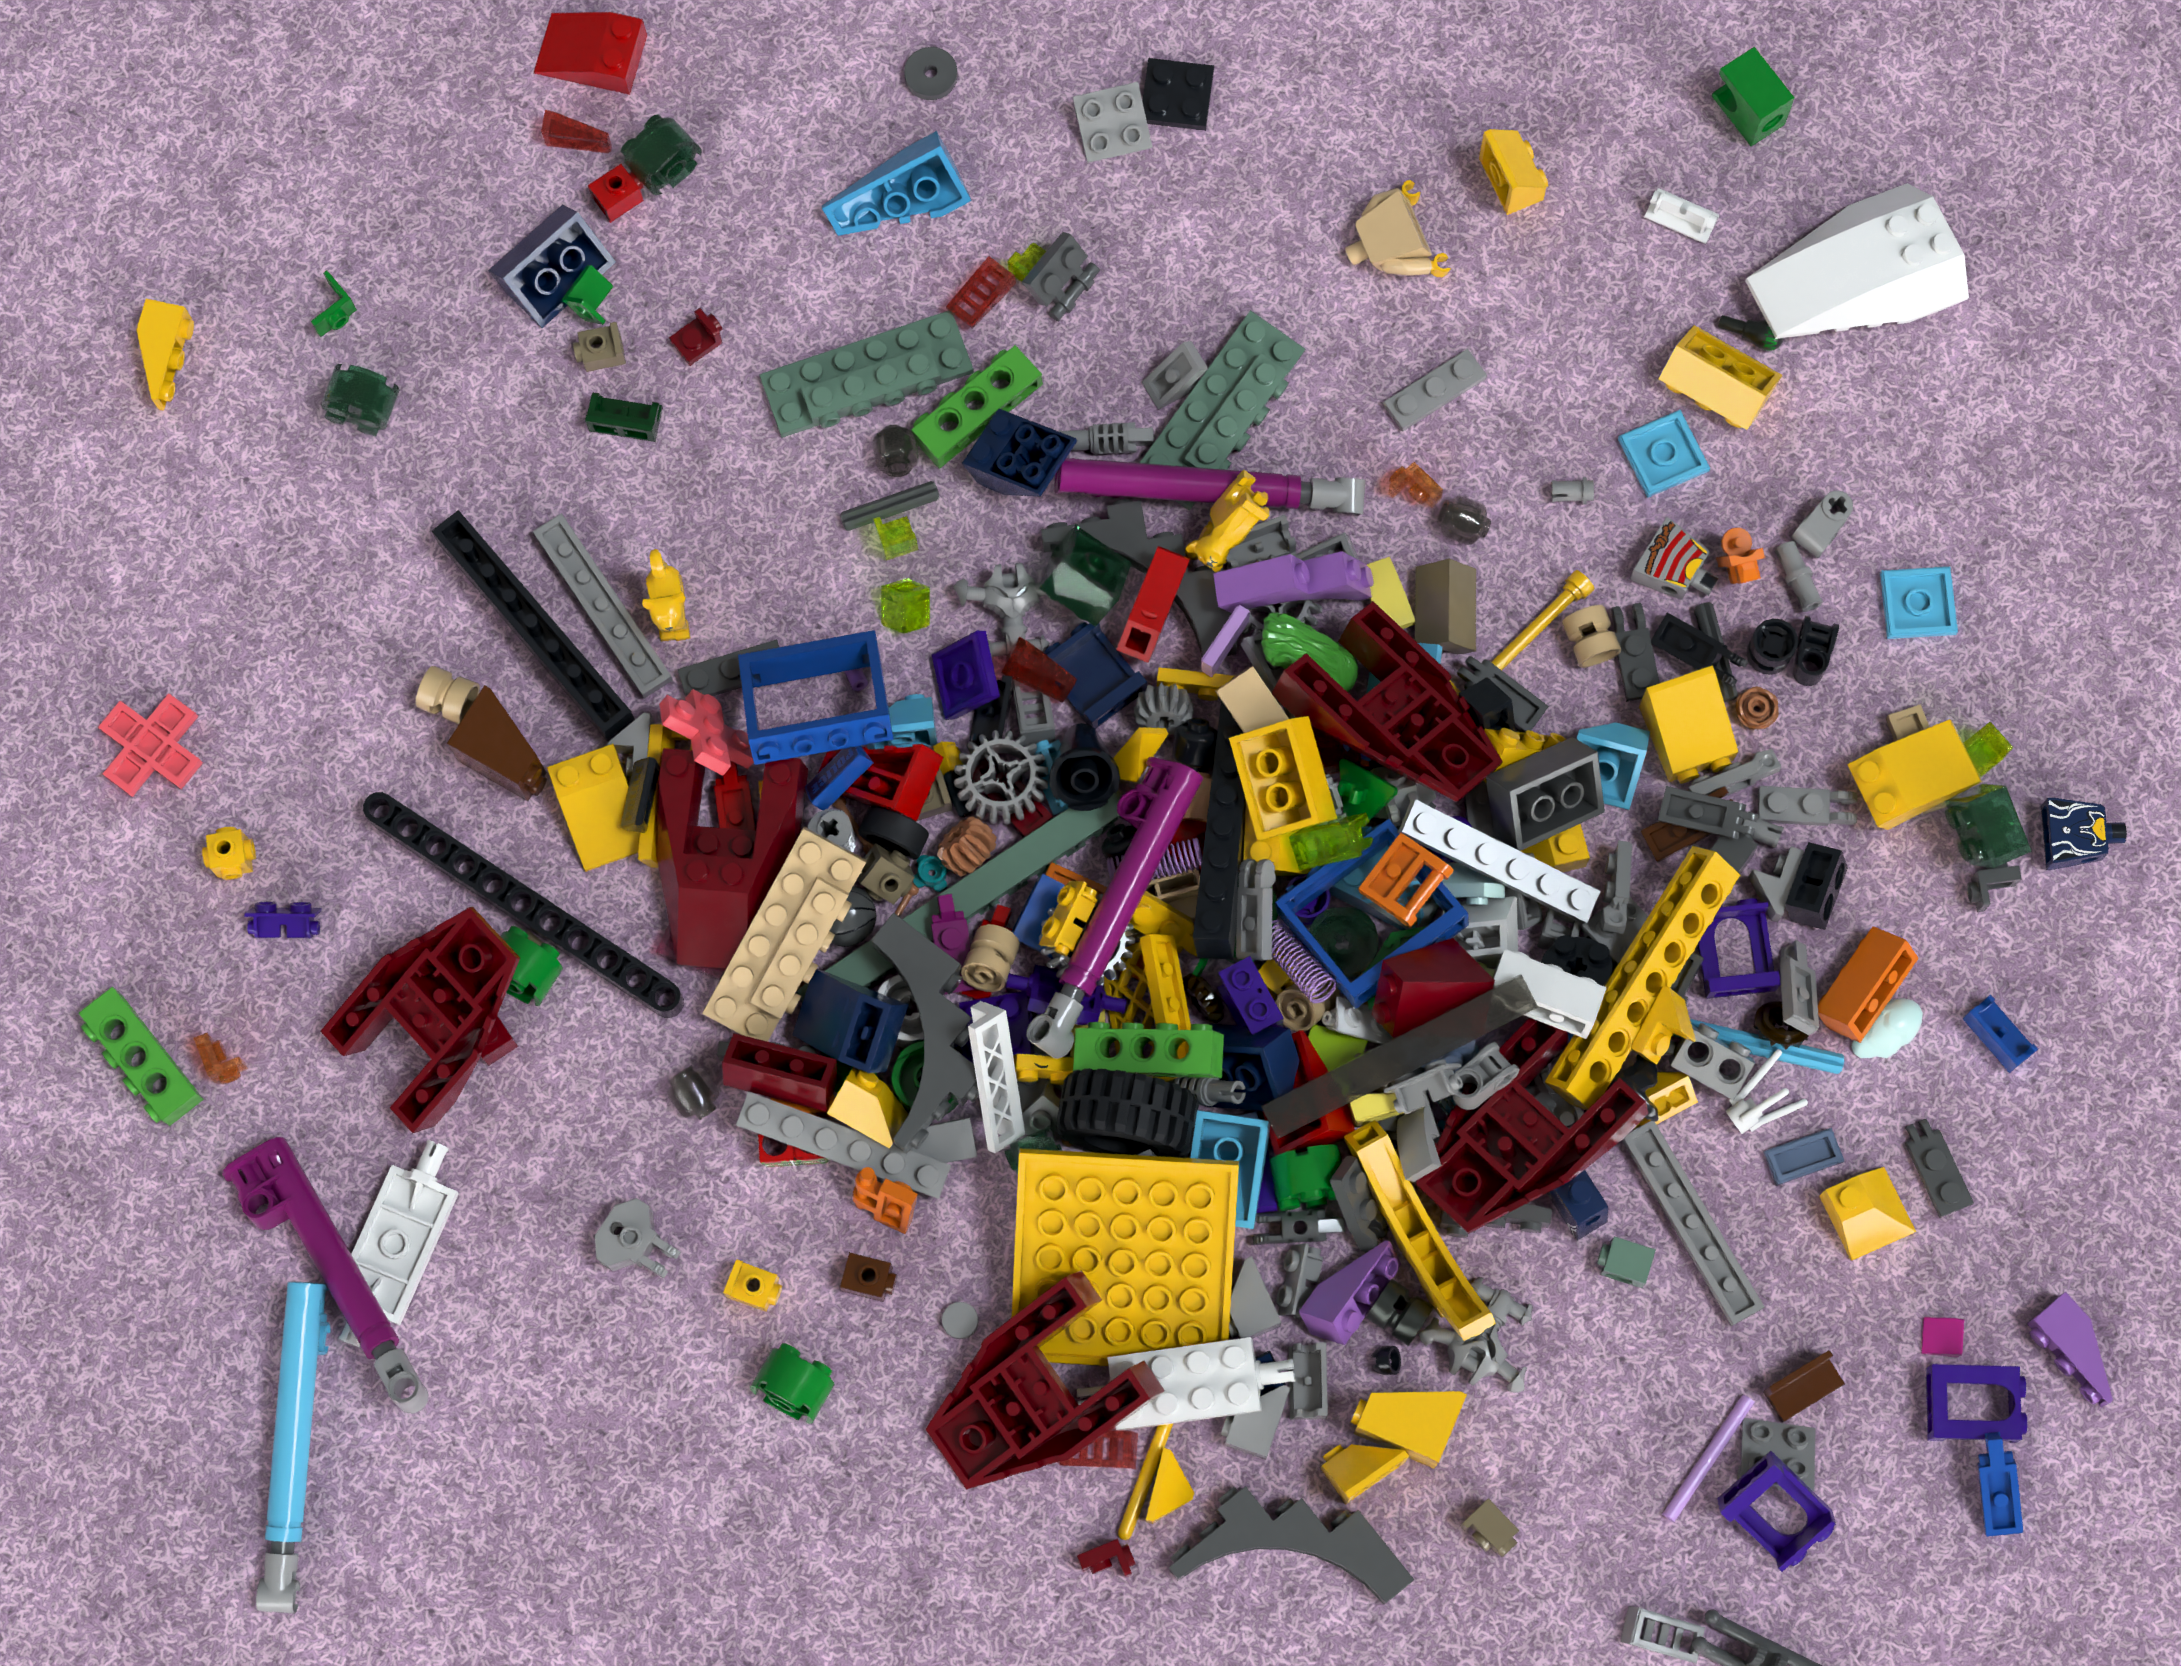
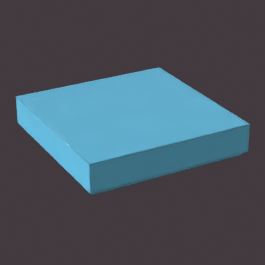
M1681 410L1618 437V441L1647 498L1710 471V467Z
M1950 567L1882 570L1880 572L1887 639L1957 635L1958 628Z

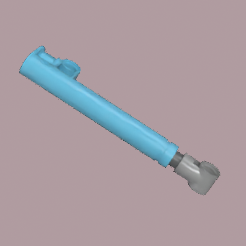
M288 1282L267 1510L268 1525H266L265 1540L271 1541L270 1552L265 1553L264 1578L260 1579L257 1588V1611L295 1614L298 1609V1604H295L296 1591H300V1582L296 1580L299 1554L294 1553L295 1542L302 1541L303 1527H301V1522L304 1519L318 1355L327 1354L329 1346H325L326 1335L331 1331L330 1323L327 1322V1314L324 1313L325 1294L329 1290L325 1283Z

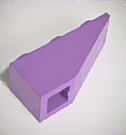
M1385 1240L1317 1285L1299 1310V1314L1311 1335L1342 1345L1347 1343L1402 1265L1390 1241Z
M2064 1292L2027 1323L2032 1329L2029 1334L2038 1346L2043 1349L2048 1347L2057 1357L2054 1363L2063 1374L2068 1377L2073 1375L2082 1385L2079 1388L2080 1393L2089 1403L2093 1405L2098 1403L2100 1407L2111 1403L2113 1398L2091 1319L2069 1294Z

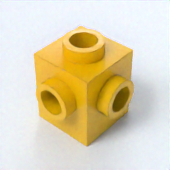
M222 827L217 829L215 834L206 835L207 847H202L203 861L205 867H210L218 878L232 880L242 877L244 873L253 872L252 860L256 859L255 845L253 840L249 839L241 829ZM230 849L228 853L223 854L222 850Z

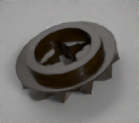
M1192 973L1187 974L1183 978L1186 995L1206 1020L1217 1024L1224 1018L1222 1011L1224 1006L1220 998L1201 976L1198 975L1196 977Z
M1781 1001L1768 1002L1759 1007L1755 1014L1753 1026L1759 1030V1038H1768L1771 1046L1778 1043L1785 1050L1790 1045L1799 1048L1804 1040H1808L1809 1035L1783 1022ZM1776 1023L1779 1026H1788L1787 1031L1783 1027L1775 1028Z

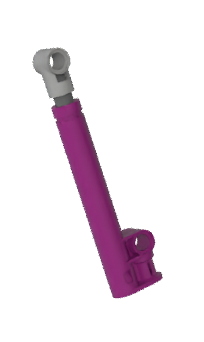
M1066 458L1055 474L1054 492L1058 494L1063 492H1080L1091 494L1092 497H1137L1215 503L1241 471ZM1247 471L1256 479L1250 487L1254 493L1259 491L1268 494L1266 504L1259 507L1298 509L1299 504H1308L1309 509L1325 510V508H1332L1333 513L1363 514L1366 481L1364 479L1335 478V481H1328L1322 478H1311L1310 482L1301 481L1300 475L1287 474L1283 476L1278 473Z
M1149 757L1146 761L1149 768L1141 784H1136L1134 789L1122 795L1117 804L1118 815L1135 827L1137 831L1068 962V968L1064 970L1059 979V982L1063 985L1060 993H1054L1044 1014L1036 1016L1027 1029L1028 1041L1054 1059L1064 1057L1071 1050L1074 1043V1035L1071 1031L1083 1009V1005L1080 1003L1084 996L1089 998L1092 996L1097 986L1096 982L1100 980L1203 780V777L1198 772L1186 765Z
M283 1137L272 1138L228 1164L222 1172L223 1177L226 1181L233 1182L238 1191V1200L246 1216L257 1228L262 1230L275 1228L286 1220H290L358 1343H360L366 1357L376 1360L374 1367L384 1383L389 1397L403 1412L416 1413L421 1411L428 1402V1391L419 1379L404 1350L401 1348L397 1349L396 1346L399 1343V1338L396 1332L391 1327L388 1318L287 1140ZM268 1204V1208L263 1213L256 1214L261 1205ZM415 1386V1390L410 1397L401 1399L403 1390L407 1387Z

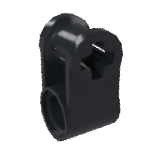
M1808 616L1804 617L1793 664V676L1799 684L1813 686L1821 681L1829 665L1836 643L1839 624L1834 623L1832 626L1811 621V618ZM1803 662L1814 663L1818 671H1808L1803 666Z

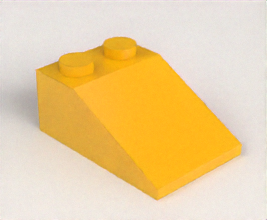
M1950 719L1882 746L1847 764L1877 827L1886 830L1982 782Z
M614 744L547 767L585 872L639 852L640 832L624 830L620 826L629 783Z

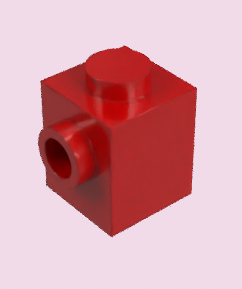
M619 164L588 185L592 199L610 223L644 201L640 191L644 188L641 180L634 171L628 173L622 164Z

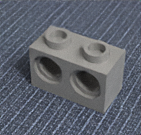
M1700 1023L1699 1027L1692 1025L1696 1042H1703L1708 1046L1706 1054L1700 1058L1691 1057L1688 1054V1048L1694 1042L1681 1037L1675 1048L1674 1055H1671L1669 1058L1670 1066L1734 1100L1755 1064L1753 1058L1749 1056L1751 1050L1734 1040L1731 1041L1730 1045L1717 1038L1719 1032L1703 1023ZM1726 1059H1734L1739 1063L1738 1070L1732 1075H1724L1719 1071L1720 1064Z

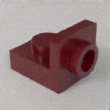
M701 308L694 311L696 318L669 337L670 342L689 366L723 343L720 331L723 330L722 326L712 313L706 315Z
M1118 1539L1077 1555L1082 1570L1090 1569L1092 1575L1112 1567L1110 1560L1116 1557L1125 1578L1132 1575L1130 1567L1136 1565L1128 1544L1121 1546Z

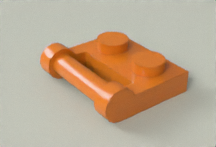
M1400 833L1359 886L1358 890L1359 893L1392 914L1402 924L1411 928L1418 919L1416 914L1443 879L1447 880L1454 870L1442 859L1403 833ZM1426 865L1431 868L1432 871L1405 907L1399 904L1397 900L1422 867Z

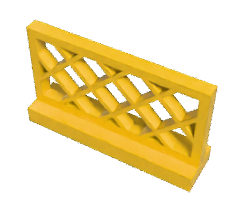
M1148 934L1141 937L1140 942L1126 947L1133 955L1128 959L1121 958L1127 967L1123 970L1120 979L1110 981L1104 976L1106 995L1121 999L1125 995L1131 1000L1125 1014L1109 1010L1112 1029H1122V1023H1135L1133 1020L1140 1007L1146 1012L1142 1022L1144 1029H1151L1155 1019V1025L1158 1023H1169L1178 1025V1030H1190V1017L1174 935ZM1141 952L1145 965L1144 970L1136 965ZM1132 973L1140 978L1135 992L1127 987ZM1147 986L1149 987L1151 998L1150 1005L1142 999ZM1118 1040L1114 1041L1116 1048V1054H1118L1120 1050V1043ZM1153 1041L1148 1042V1044H1150L1153 1047L1149 1057L1152 1055L1154 1051ZM1187 1041L1181 1043L1178 1047L1177 1055L1179 1059L1184 1058L1188 1053L1189 1045ZM1156 1077V1078H1160V1079H1163V1080H1165L1166 1082H1168V1081H1171V1080L1176 1079V1078H1179V1077Z

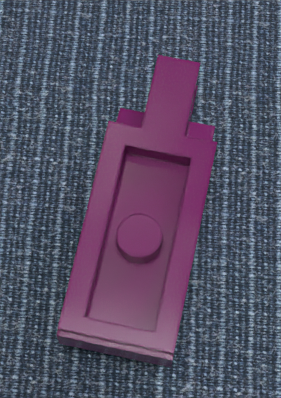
M952 894L940 895L937 897L939 914L931 916L933 943L959 962L962 968L971 947L967 920L964 918L963 911L955 912ZM962 978V981L953 993L977 989L969 985Z

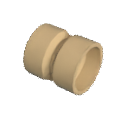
M1603 605L1583 608L1570 614L1562 621L1568 639L1576 643L1573 647V652L1579 667L1588 668L1611 660L1621 653V647L1615 632L1608 631L1611 622Z
M431 666L419 685L416 695V706L432 714L442 711L443 718L460 724L478 696L480 686L478 683L461 676L454 680L452 679L451 672Z
M990 924L980 926L977 929L961 970L963 979L969 985L985 992H996L1004 988L1020 945L1014 933L1004 927Z
M1330 980L1319 991L1313 993L1312 996L1322 992L1328 986ZM1333 981L1329 989H1327L1320 996L1314 997L1312 999H1319L1325 996L1332 989L1334 985ZM1293 983L1278 995L1275 1003L1284 1018L1283 1024L1293 1031H1307L1322 1019L1326 1011L1336 1008V997H1340V991L1336 986L1335 991L1328 999L1321 1003H1312L1302 993L1301 989Z

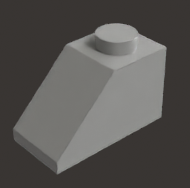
M1252 1256L1245 1259L1231 1295L1229 1335L1231 1338L1238 1336L1239 1339L1247 1337L1253 1339L1281 1327L1282 1322Z
M1283 1385L1260 1396L1262 1408L1260 1412L1227 1416L1221 1432L1222 1436L1227 1437L1225 1446L1266 1460L1290 1387Z

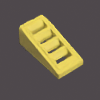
M1395 1093L1347 1095L1346 1102L1354 1127L1364 1126L1373 1120L1378 1122L1405 1114L1404 1112L1398 1113L1394 1107L1393 1102L1397 1099Z

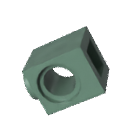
M1614 1236L1609 1245L1603 1243L1597 1260V1264L1603 1266L1600 1275L1643 1288L1647 1282L1656 1249Z

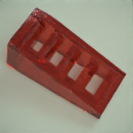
M545 110L541 133L547 146L601 153L611 152L612 144L607 132L554 111Z
M988 256L948 303L946 309L973 329L1016 284L1015 275ZM988 275H991L1000 282L997 287L986 279ZM982 284L992 293L988 296L977 287ZM973 293L984 302L980 306L968 296ZM965 302L976 312L971 316L959 305Z
M1018 637L1008 653L1001 671L1002 674L1012 676L1014 680L1060 702H1064L1077 681V678L1021 637ZM1055 681L1061 683V685L1058 686L1055 684Z
M1110 1430L1094 1442V1459H1087V1446L1080 1451L1079 1459L1072 1457L1068 1460L1060 1461V1466L1136 1469L1138 1433ZM1104 1438L1110 1439L1109 1460H1102ZM1119 1439H1124L1123 1460H1117Z

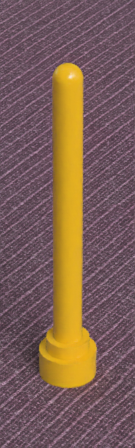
M1575 570L1565 579L1564 591L1491 663L1503 670L1573 601L1577 602L1580 599L1587 598L1595 590L1592 582L1582 572Z
M1173 1424L1159 1425L1156 1428L1118 1529V1536L1122 1540H1128L1132 1536Z

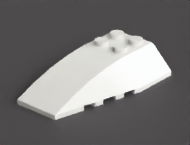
M1908 183L1847 206L1745 280L1775 339L1819 334L1820 331L1834 329L1835 332L1845 331L1850 327L1867 325V328L1882 326L1883 323L1897 322V324L1910 323L1969 298L1965 257L1960 245L1934 197Z

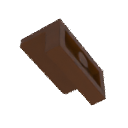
M1830 1350L1763 1391L1782 1422H1785L1845 1385L1830 1361V1358L1833 1357Z

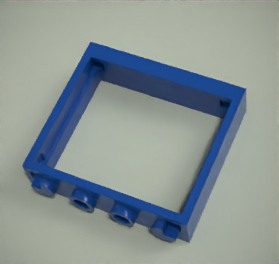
M875 630L738 655L748 741L754 765L894 740ZM865 667L871 668L877 709L759 730L755 687Z
M1389 819L1373 829L1370 826L1364 832L1363 838L1353 845H1344L1336 852L1332 861L1325 866L1320 864L1314 867L1307 874L1306 880L1296 887L1294 885L1287 887L1286 893L1275 902L1279 917L1300 942L1306 946V949L1312 953L1316 960L1322 964L1323 968L1329 972V975L1336 980V986L1355 1009L1376 995L1383 960L1451 939L1469 926L1468 912L1441 881L1431 897L1445 914L1353 982H1350L1295 915V913L1386 846H1391L1399 833L1398 829ZM1424 865L1415 878L1422 884L1432 869Z

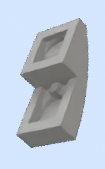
M1430 1105L1405 1114L1397 1122L1399 1157L1405 1180L1415 1182L1442 1166L1433 1139L1440 1135Z

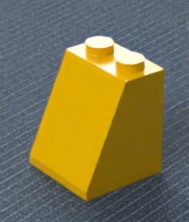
M1713 665L1646 688L1639 709L1647 729L1650 731L1651 739L1669 782L1678 779L1680 784L1687 783L1698 778V772L1711 768L1712 772L1715 773L1724 770L1732 764L1731 761L1735 759L1738 748Z
M1461 1391L1371 1393L1367 1401L1360 1399L1350 1423L1357 1425L1354 1431L1355 1435L1385 1448L1405 1450L1410 1459L1434 1469L1441 1459L1467 1394Z

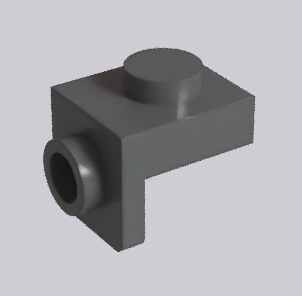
M2006 862L1994 863L1986 866V870L1977 871L1972 876L1971 882L1967 884V894L1970 903H1976L1977 912H1984L1989 907L1990 897L1988 890L2015 887L2022 878L2019 865L2008 867Z

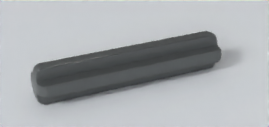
M930 481L843 511L840 514L841 521L845 530L850 531L937 501L939 499V491L934 481Z
M1711 602L1697 605L1694 613L1699 630L1724 644L1714 605ZM1722 656L1716 668L1733 675L1728 658ZM1717 678L1724 702L1736 699L1738 695L1736 685L1733 687Z

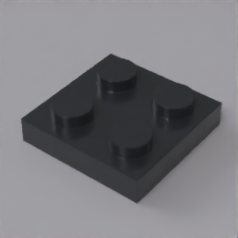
M1148 58L1142 100L1147 124L1206 131L1214 65Z

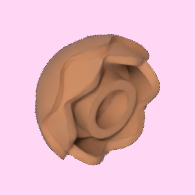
M1758 686L1752 687L1741 693L1736 700L1737 718L1744 726L1750 729H1765L1778 718V699L1766 689ZM1754 707H1759L1760 711L1756 712Z

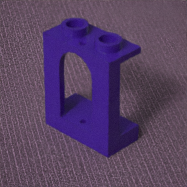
M1750 898L1737 901L1735 906L1723 907V904L1721 905L1713 922L1708 926L1698 942L1699 956L1704 958L1701 971L1706 999L1774 992L1781 985L1779 971H1774L1765 914L1769 907L1768 902L1758 903L1757 899ZM1728 918L1737 919L1747 927L1755 973L1720 977L1714 936L1715 929L1722 920Z
M1250 956L1218 972L1224 984L1218 986L1217 991L1236 1025L1247 1026L1251 1035L1268 1027H1283L1284 1018Z
M1931 1364L1926 1368L1927 1441H1944L1946 1439L1985 1440V1433L2000 1432V1437H2002L2003 1441H2010V1443L2021 1441L2022 1435L2027 1433V1415L2021 1412V1398L2026 1396L2025 1376H2020V1366ZM1947 1384L2003 1386L2008 1390L2009 1417L2000 1421L1948 1420Z
M1772 1451L1768 1452L1717 1498L1720 1513L1729 1522L1735 1519L1776 1559L1777 1567L1781 1572L1790 1565L1795 1566L1800 1563L1806 1556L1807 1550L1817 1541L1823 1542L1826 1540L1836 1525L1832 1509ZM1775 1482L1807 1514L1806 1525L1796 1534L1787 1535L1778 1532L1750 1506Z

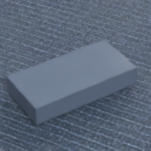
M1832 1128L1763 1152L1776 1186L1844 1162Z

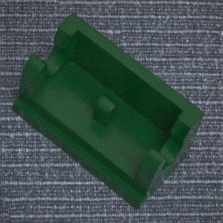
M593 392L585 422L589 432L656 442L663 406L657 402H652V405L604 398L600 393Z

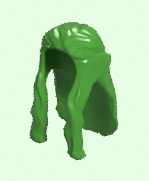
M1272 612L1263 619L1264 629L1261 644L1265 659L1271 665L1287 669L1307 653L1347 692L1352 689L1358 676L1357 661L1338 642L1284 613Z

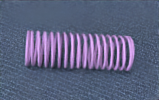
M1197 838L1192 839L1196 862L1190 840H1187L1191 864L1184 841L1181 843L1185 864L1179 843L1176 842L1179 867L1174 846L1171 843L1174 867L1167 848L1169 870L1163 856V870L1160 863L1158 872L1157 870L1155 872L1156 877L1160 879L1162 874L1165 878L1166 872L1170 877L1172 872L1174 875H1177V869L1180 874L1183 873V869L1187 873L1188 867L1192 872L1194 867L1196 870H1199V864L1200 866L1202 865V852ZM1116 856L1115 858H1116V862H1117V866H1118V865H1119V858H1118V856ZM1111 857L1110 859L1107 858L1110 879H1112L1116 871L1113 858Z
M1282 920L1272 921V924L1280 922V924L1272 926V929L1282 925L1281 928L1272 933L1273 936L1276 932L1280 931L1272 939V945H1274L1272 947V959L1285 971L1295 985L1301 989L1310 1002L1321 1003L1328 999L1336 989V980L1329 975V972L1323 968L1322 964L1316 960ZM1330 980V983L1322 992L1312 996L1313 993L1319 991ZM1332 981L1334 982L1332 989L1325 996L1319 999H1312L1323 994L1327 989H1329V987L1332 984Z

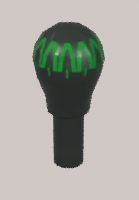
M1722 315L1718 324V328L1740 334L1744 339L1749 340L1764 351L1776 350L1784 340V338L1775 339L1766 320H1748L1745 322Z

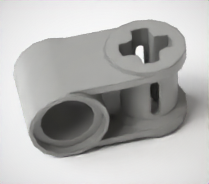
M1835 490L1829 492L1811 514L1809 513L1791 536V539L1819 558L1826 547L1835 539L1837 532L1850 516L1853 510L1851 497L1843 491ZM1837 505L1841 509L1834 515L1830 512V509Z
M1496 1042L1485 1046L1472 1060L1454 1073V1075L1458 1074L1463 1084L1471 1083L1477 1086V1089L1472 1094L1465 1095L1458 1091L1457 1094L1452 1095L1456 1105L1460 1108L1471 1110L1479 1107L1490 1096L1507 1086L1518 1075L1520 1069L1515 1064L1511 1065L1499 1052L1500 1047Z

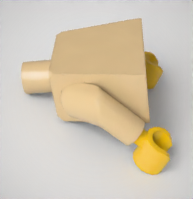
M1405 181L1401 190L1398 188L1375 194L1362 212L1361 218L1355 223L1361 240L1345 247L1347 256L1354 266L1369 258L1373 266L1387 274L1412 276L1428 275L1431 272L1435 277H1444L1449 273L1451 268L1442 269L1437 264V262L1447 261L1448 256L1445 253L1437 254L1433 260L1428 258L1432 253L1412 208L1418 202L1421 192L1415 194L1407 192L1414 188L1415 183L1413 181Z

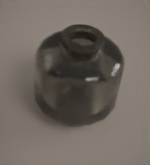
M889 425L874 436L872 447L878 470L891 477H902L909 474L918 464L917 441L912 431L899 425Z
M1459 495L1455 496L1451 501L1446 500L1438 515L1437 525L1441 527L1444 537L1465 545H1472L1479 537H1486L1490 529L1491 519L1487 518V509L1483 503Z
M690 1065L668 1081L671 1086L667 1090V1096L683 1118H690L696 1115L701 1120L716 1109L713 1102L718 1099L720 1090L704 1068L694 1069Z

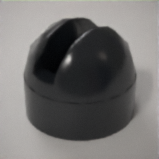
M1396 1346L1379 1347L1371 1355V1358H1376V1364L1372 1365V1368L1377 1373L1382 1375H1397L1399 1373L1401 1356Z

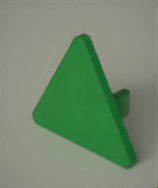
M1341 759L1339 761L1341 781L1337 789L1339 795L1342 796L1343 813H1346L1351 830L1356 834L1397 795L1398 789L1349 759Z

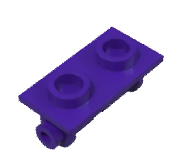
M257 902L255 907L250 908L244 913L245 917H253V920L248 921L247 931L248 934H254L255 938H280L281 925H287V938H313V935L320 934V922L314 921V917L321 912L322 908H312L310 902L290 903V908H277L276 902Z

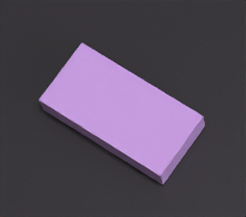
M1241 605L1235 608L1202 657V672L1213 677L1249 623L1250 611Z

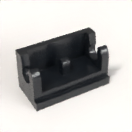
M1003 675L1001 680H997L1000 697L974 710L969 742H973L979 747V735L984 734L987 741L993 740L992 732L994 730L998 731L999 739H1005L1013 693L1012 676Z

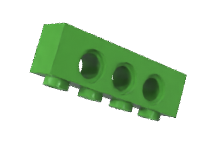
M1016 345L1008 351L1005 349L994 356L989 367L982 372L980 370L974 372L966 380L965 386L957 393L950 392L940 401L939 407L931 414L925 413L913 424L914 428L911 429L913 441L939 469L942 468L982 434L998 408L1010 412L1043 385L1042 373ZM1000 379L1010 383L1003 389L993 386V383ZM974 400L981 401L984 404L978 410H971L967 407V404ZM951 421L958 424L957 428L952 431L941 429L945 422Z
M113 986L79 1012V1015L85 1021L81 1026L83 1031L93 1042L99 1039L106 1050L102 1052V1055L114 1069L120 1066L127 1076L123 1079V1082L135 1096L139 1093L143 1095L148 1102L143 1107L156 1123L162 1120L171 1126L204 1100L123 995ZM118 1025H124L125 1032L122 1037L112 1040V1030ZM140 1051H145V1061L141 1065L133 1067V1056ZM160 1078H166V1088L160 1093H153L154 1083Z
M1089 1022L1088 1028H1076L1073 1071H1082L1083 1069L1090 1068L1092 1070H1121L1133 1074H1144L1148 1077L1222 1078L1224 1035L1213 1031L1212 1025L1191 1024L1190 1030H1178V1025L1169 1023L1156 1024V1029H1144V1024L1122 1023V1029H1110L1109 1023ZM1118 1040L1120 1050L1116 1056L1111 1058L1109 1048L1114 1041ZM1153 1041L1154 1051L1150 1057L1145 1058L1143 1048L1146 1043ZM1187 1041L1189 1045L1188 1053L1184 1058L1179 1059L1177 1055L1178 1047L1181 1043Z

